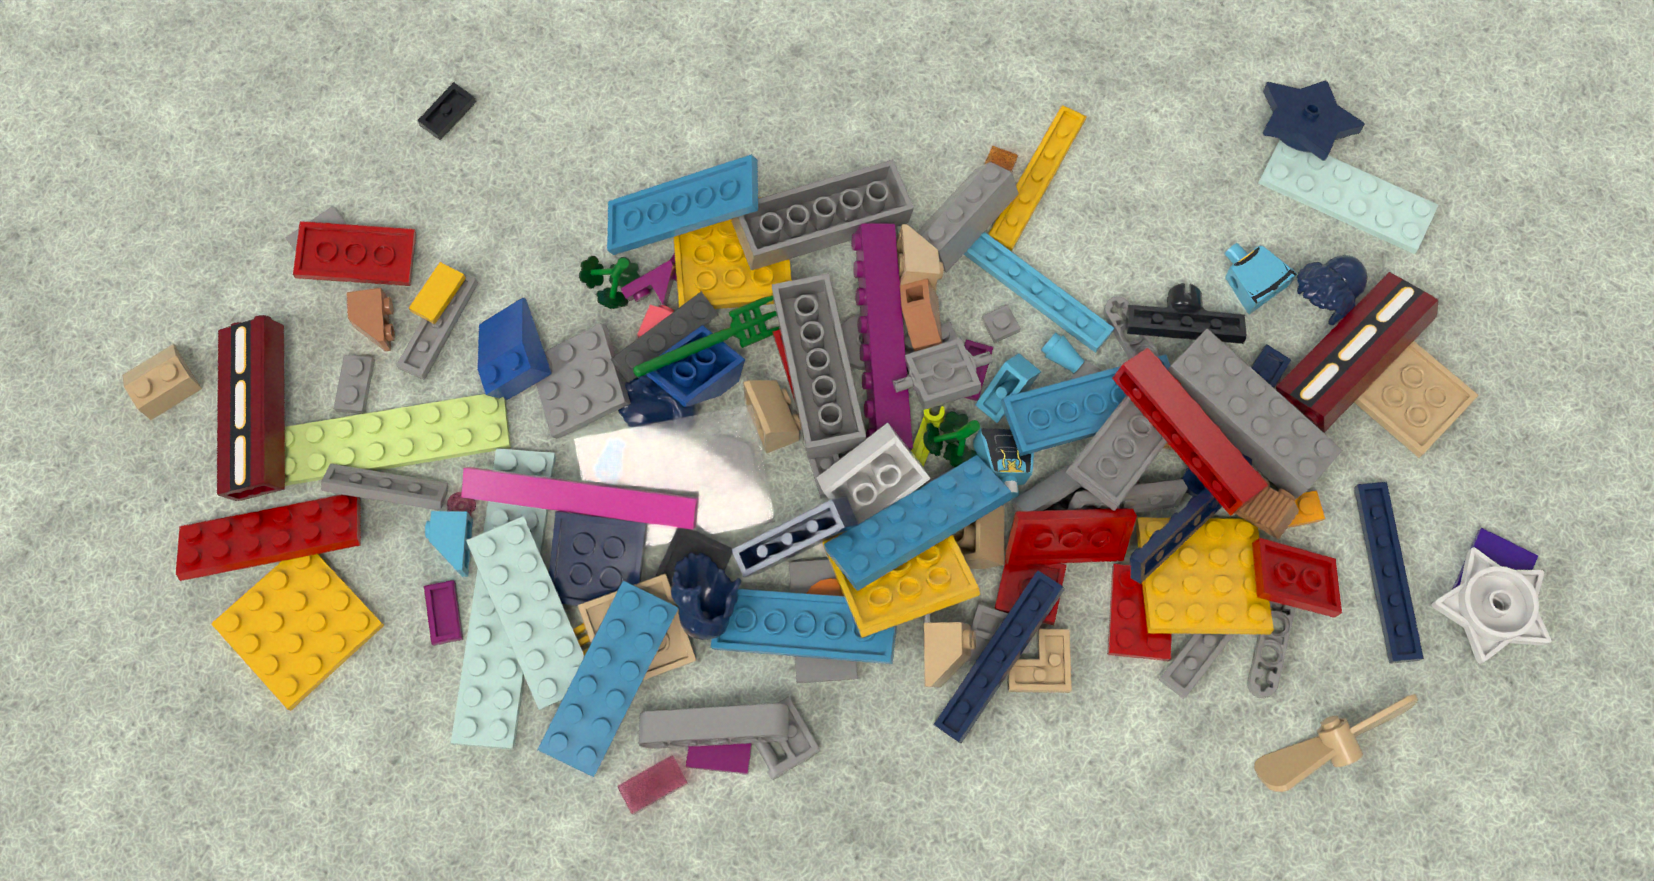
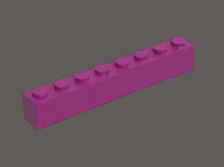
M861 223L857 231L852 234L851 246L852 250L856 251L857 259L854 262L853 273L854 277L858 278L859 288L856 289L855 300L856 305L860 306L861 316L858 317L857 327L858 332L862 333L863 339L859 354L860 360L864 361L865 372L862 374V388L867 392V400L864 402V416L869 419L866 439L886 423H889L911 451L913 449L909 392L906 389L896 393L893 386V380L907 377L895 224Z

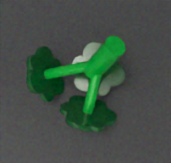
M589 256L587 260L581 262L579 279L582 283H586L589 289H593L595 286L603 284V275H610L609 282L612 286L611 288H604L603 291H597V302L609 309H617L619 306H627L629 302L622 292H617V287L620 286L622 288L640 277L637 273L639 266L636 263H631L627 257H621L609 269H604V266L599 264L596 256Z
M953 411L948 412L945 415V421L939 426L940 430L944 432L943 435H940L939 429L934 427L933 423H927V431L923 435V442L930 454H935L936 457L940 456V450L943 449V441H945L948 445H946L943 458L949 460V463L954 467L977 455L976 451L968 449L965 443L968 437L980 430L978 421L972 420L968 422L966 414L958 415Z

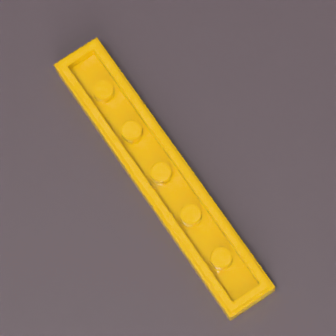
M1064 105L1060 107L1016 185L1018 195L998 216L988 234L1011 252L1086 121L1087 116Z

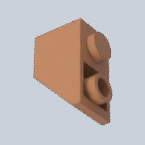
M928 278L900 285L902 312L914 351L942 344L939 300Z
M381 288L347 292L348 320L356 330L381 349L391 351V341L395 340L394 327L392 324H389V315H392L394 311L392 299L390 297L387 298Z

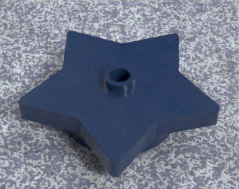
M1326 80L1301 89L1267 82L1263 89L1273 114L1262 134L1279 138L1284 144L1293 149L1313 153L1322 161H1326L1335 140L1359 134L1365 125L1363 121L1337 105L1330 85Z

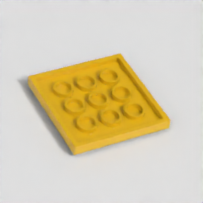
M732 219L674 236L679 308L701 291L714 309L741 307L758 299L772 296V284L792 281L790 259L750 270L731 222ZM774 300L766 303L765 305L774 304Z
M1138 517L1135 522L1138 548L1143 547L1150 540L1152 534L1156 530H1161L1169 522L1170 518ZM1210 518L1142 582L1148 633L1270 635L1274 630L1270 602L1257 598L1252 542L1259 538L1258 528L1245 519Z
M953 535L858 591L825 550L862 638L980 595L979 586ZM833 537V538H831V539H829V540H827V541H825V542L822 543L824 550H825L824 544L827 543L828 541L834 539L835 537Z
M319 554L281 561L211 623L289 711L295 708L385 626Z

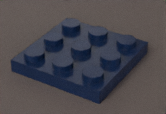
M556 511L549 576L561 603L578 606L579 604L618 591L623 580L632 585L640 583L647 523Z

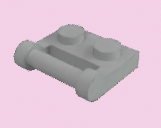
M789 696L776 703L788 706V739L779 742L788 758L780 763L768 742L754 743L769 768L767 773L771 780H775L820 752L817 743Z

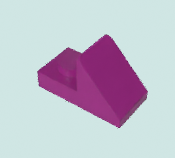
M669 260L622 287L621 291L627 300L632 301L635 299L636 302H639L651 294L649 290L654 289L661 303L667 306L676 273V266Z

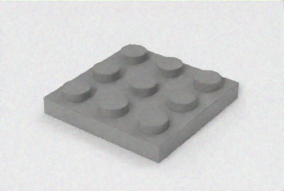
M600 323L544 351L552 374L536 383L551 437L561 438L631 404L622 374L610 360L616 354L606 325Z

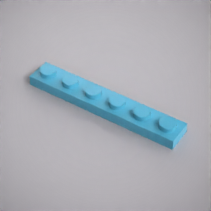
M986 232L964 253L966 257L1096 353L1113 333L1114 327Z

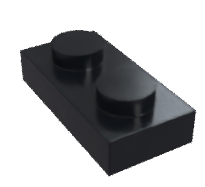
M453 82L417 122L420 127L438 140H441L476 103L473 95Z

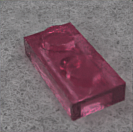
M671 755L617 787L631 814L635 815L686 786L688 782L675 757Z

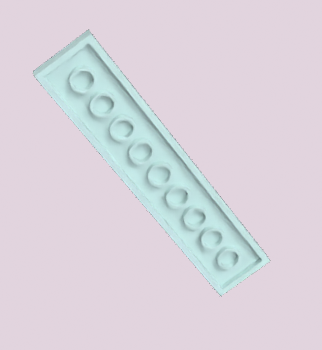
M496 448L493 470L553 478L556 455L551 452ZM488 501L483 533L524 516L542 557L548 509ZM477 569L451 744L514 750L525 677L479 569Z

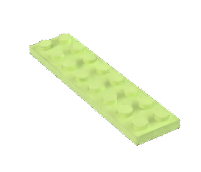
M481 394L285 427V486L322 480L330 464L378 471L496 451V448L510 449L511 442L506 400L504 397L496 398Z

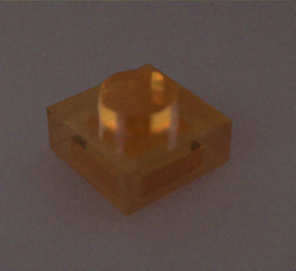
M992 145L984 165L992 162L1012 172L1018 155Z

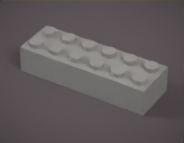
M889 160L758 198V211L733 218L731 222L750 270H754L851 241L852 234L857 231L861 223L895 224V227L908 224L914 207L894 160Z
M829 273L772 284L774 305L807 458L812 459L852 451L866 440V434Z
M1208 329L1167 369L1181 383L1193 400L1201 406L1213 423L1219 426L1222 433L1234 447L1238 448L1241 454L1250 457L1252 465L1275 486L1286 490L1295 499L1305 493L1343 451Z

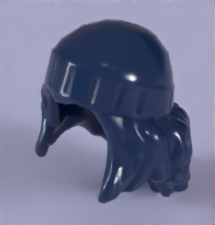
M1349 255L1336 256L1325 264L1311 262L1298 272L1297 281L1299 286L1297 293L1301 294L1303 292V298L1309 299L1312 305L1318 306L1320 309L1334 310L1335 312L1329 318L1328 324L1335 325L1336 322L1343 319L1355 307V299L1364 292L1368 280L1367 270L1360 260Z
M647 375L625 383L631 404L619 409L618 412L624 418V422L628 423L629 429H634V433L638 435L640 440H655L667 435L682 436L690 432L696 424L698 405L694 404L684 407Z
M690 553L688 557L684 556L681 561L676 562L672 578L671 596L679 606V620L684 632L695 639L710 640L720 637L725 633L730 617L733 614L734 606L738 600L737 592L742 580L737 578L735 581H731L725 574V570L719 569L711 558L704 553H698L697 555Z

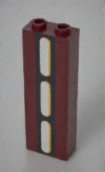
M1389 272L1276 386V391L1325 433L1437 317L1439 299Z
M266 315L255 316L254 319L245 322L232 323L231 326L218 330L217 495L234 501H243L285 490L284 325Z

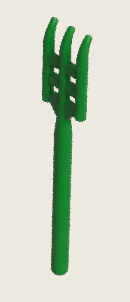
M773 295L730 311L729 315L732 317V322L729 328L722 329L636 365L633 368L634 375L637 377L644 376L724 342L732 336L740 340L742 348L772 336L773 331L780 330V328L777 326L767 330L765 321L777 316L776 311L762 315L759 307L773 301ZM751 310L753 311V314H754V317H755L754 319L751 318V315H750V312H749V311H751ZM741 314L743 315L744 323L740 320L739 315ZM756 325H757L758 328H759V331H760L759 334L756 333V330H755V327H754V326H756ZM746 329L748 330V333H749V336H750L749 338L746 337V334H745V331H744V330H746Z

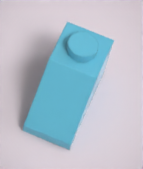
M1015 355L1005 361L975 406L998 423L1005 416L1001 405L1002 398L1028 391L1041 371L1022 355Z
M431 511L430 521H427L425 525L426 538L462 577H468L470 548L466 540L472 538V517L468 512Z

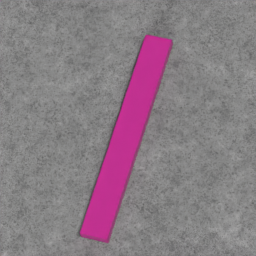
M465 467L463 469L461 493L462 498L686 529L696 528L699 500L696 497L474 467Z

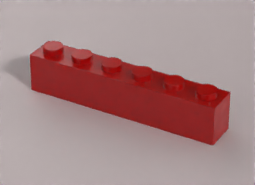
M1146 348L1121 365L1112 379L1129 396L1135 406L1230 516L1254 500L1268 486L1260 473L1248 463L1240 450L1234 447L1222 433L1219 426L1213 423L1201 406L1193 400L1181 383L1172 376L1161 360L1149 348Z

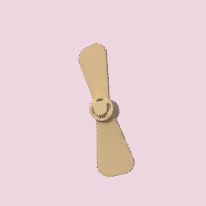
M1416 694L1409 695L1353 727H1350L1345 718H1339L1338 716L1328 717L1320 723L1321 727L1317 730L1319 736L1259 757L1254 764L1256 774L1270 790L1284 792L1290 790L1329 760H1331L1334 767L1350 765L1363 756V752L1355 738L1356 736L1407 712L1418 702Z

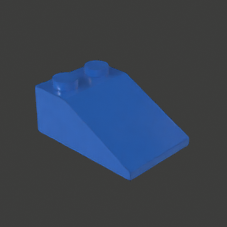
M522 297L479 324L477 370L485 394L488 396L504 397L505 400L511 399L552 374L526 298Z
M702 325L662 354L708 336L712 332ZM721 342L646 375L684 407L719 397L737 384L740 380L745 359L726 343Z

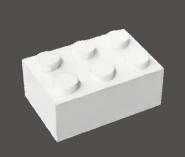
M886 423L817 477L822 491L830 500L847 497L858 524L911 494L931 479L922 464L889 423Z

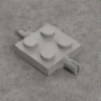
M955 339L905 355L909 376L893 380V386L896 393L913 387L919 394L924 408L981 391V383L976 374V368L992 364V356L989 351L972 356L965 349L962 339Z

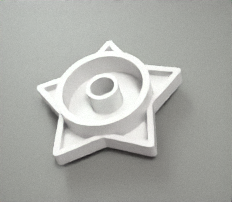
M1475 547L1467 552L1460 585L1432 603L1434 609L1465 629L1478 664L1487 661L1509 643L1547 645L1551 642L1550 635L1539 614L1538 595L1544 571L1513 570L1500 566Z

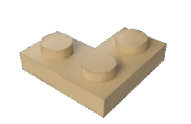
M1039 629L1038 660H1017L1008 673V692L1070 693L1072 691L1070 630Z

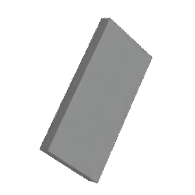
M1126 395L1065 473L1114 511L1167 442L1135 406L1129 396Z
M829 560L789 562L791 593L806 594L811 586L820 580L837 579ZM795 656L797 684L858 679L857 661Z

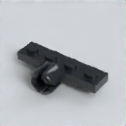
M1184 283L1172 287L1168 292L1167 307L1128 305L1127 334L1196 340L1208 329L1222 342L1244 344L1247 337L1245 314L1205 310L1203 308L1202 292L1194 284L1189 285L1190 293H1185Z

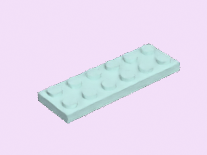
M1279 140L1258 182L1267 188L1413 254L1418 251L1439 206L1434 202L1329 155L1326 161H1322L1313 153L1293 149L1281 140Z
M522 516L466 541L536 705L541 710L563 700L585 656L526 520Z

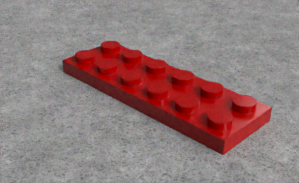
M342 494L179 526L176 576L180 581L361 546L360 497Z

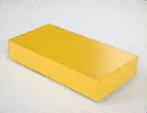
M439 262L410 305L409 310L423 319L436 324L465 281V275Z

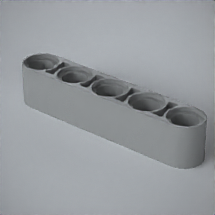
M783 704L646 711L640 713L638 745L643 748L658 749L688 747V745L711 746L780 742L788 739V706Z

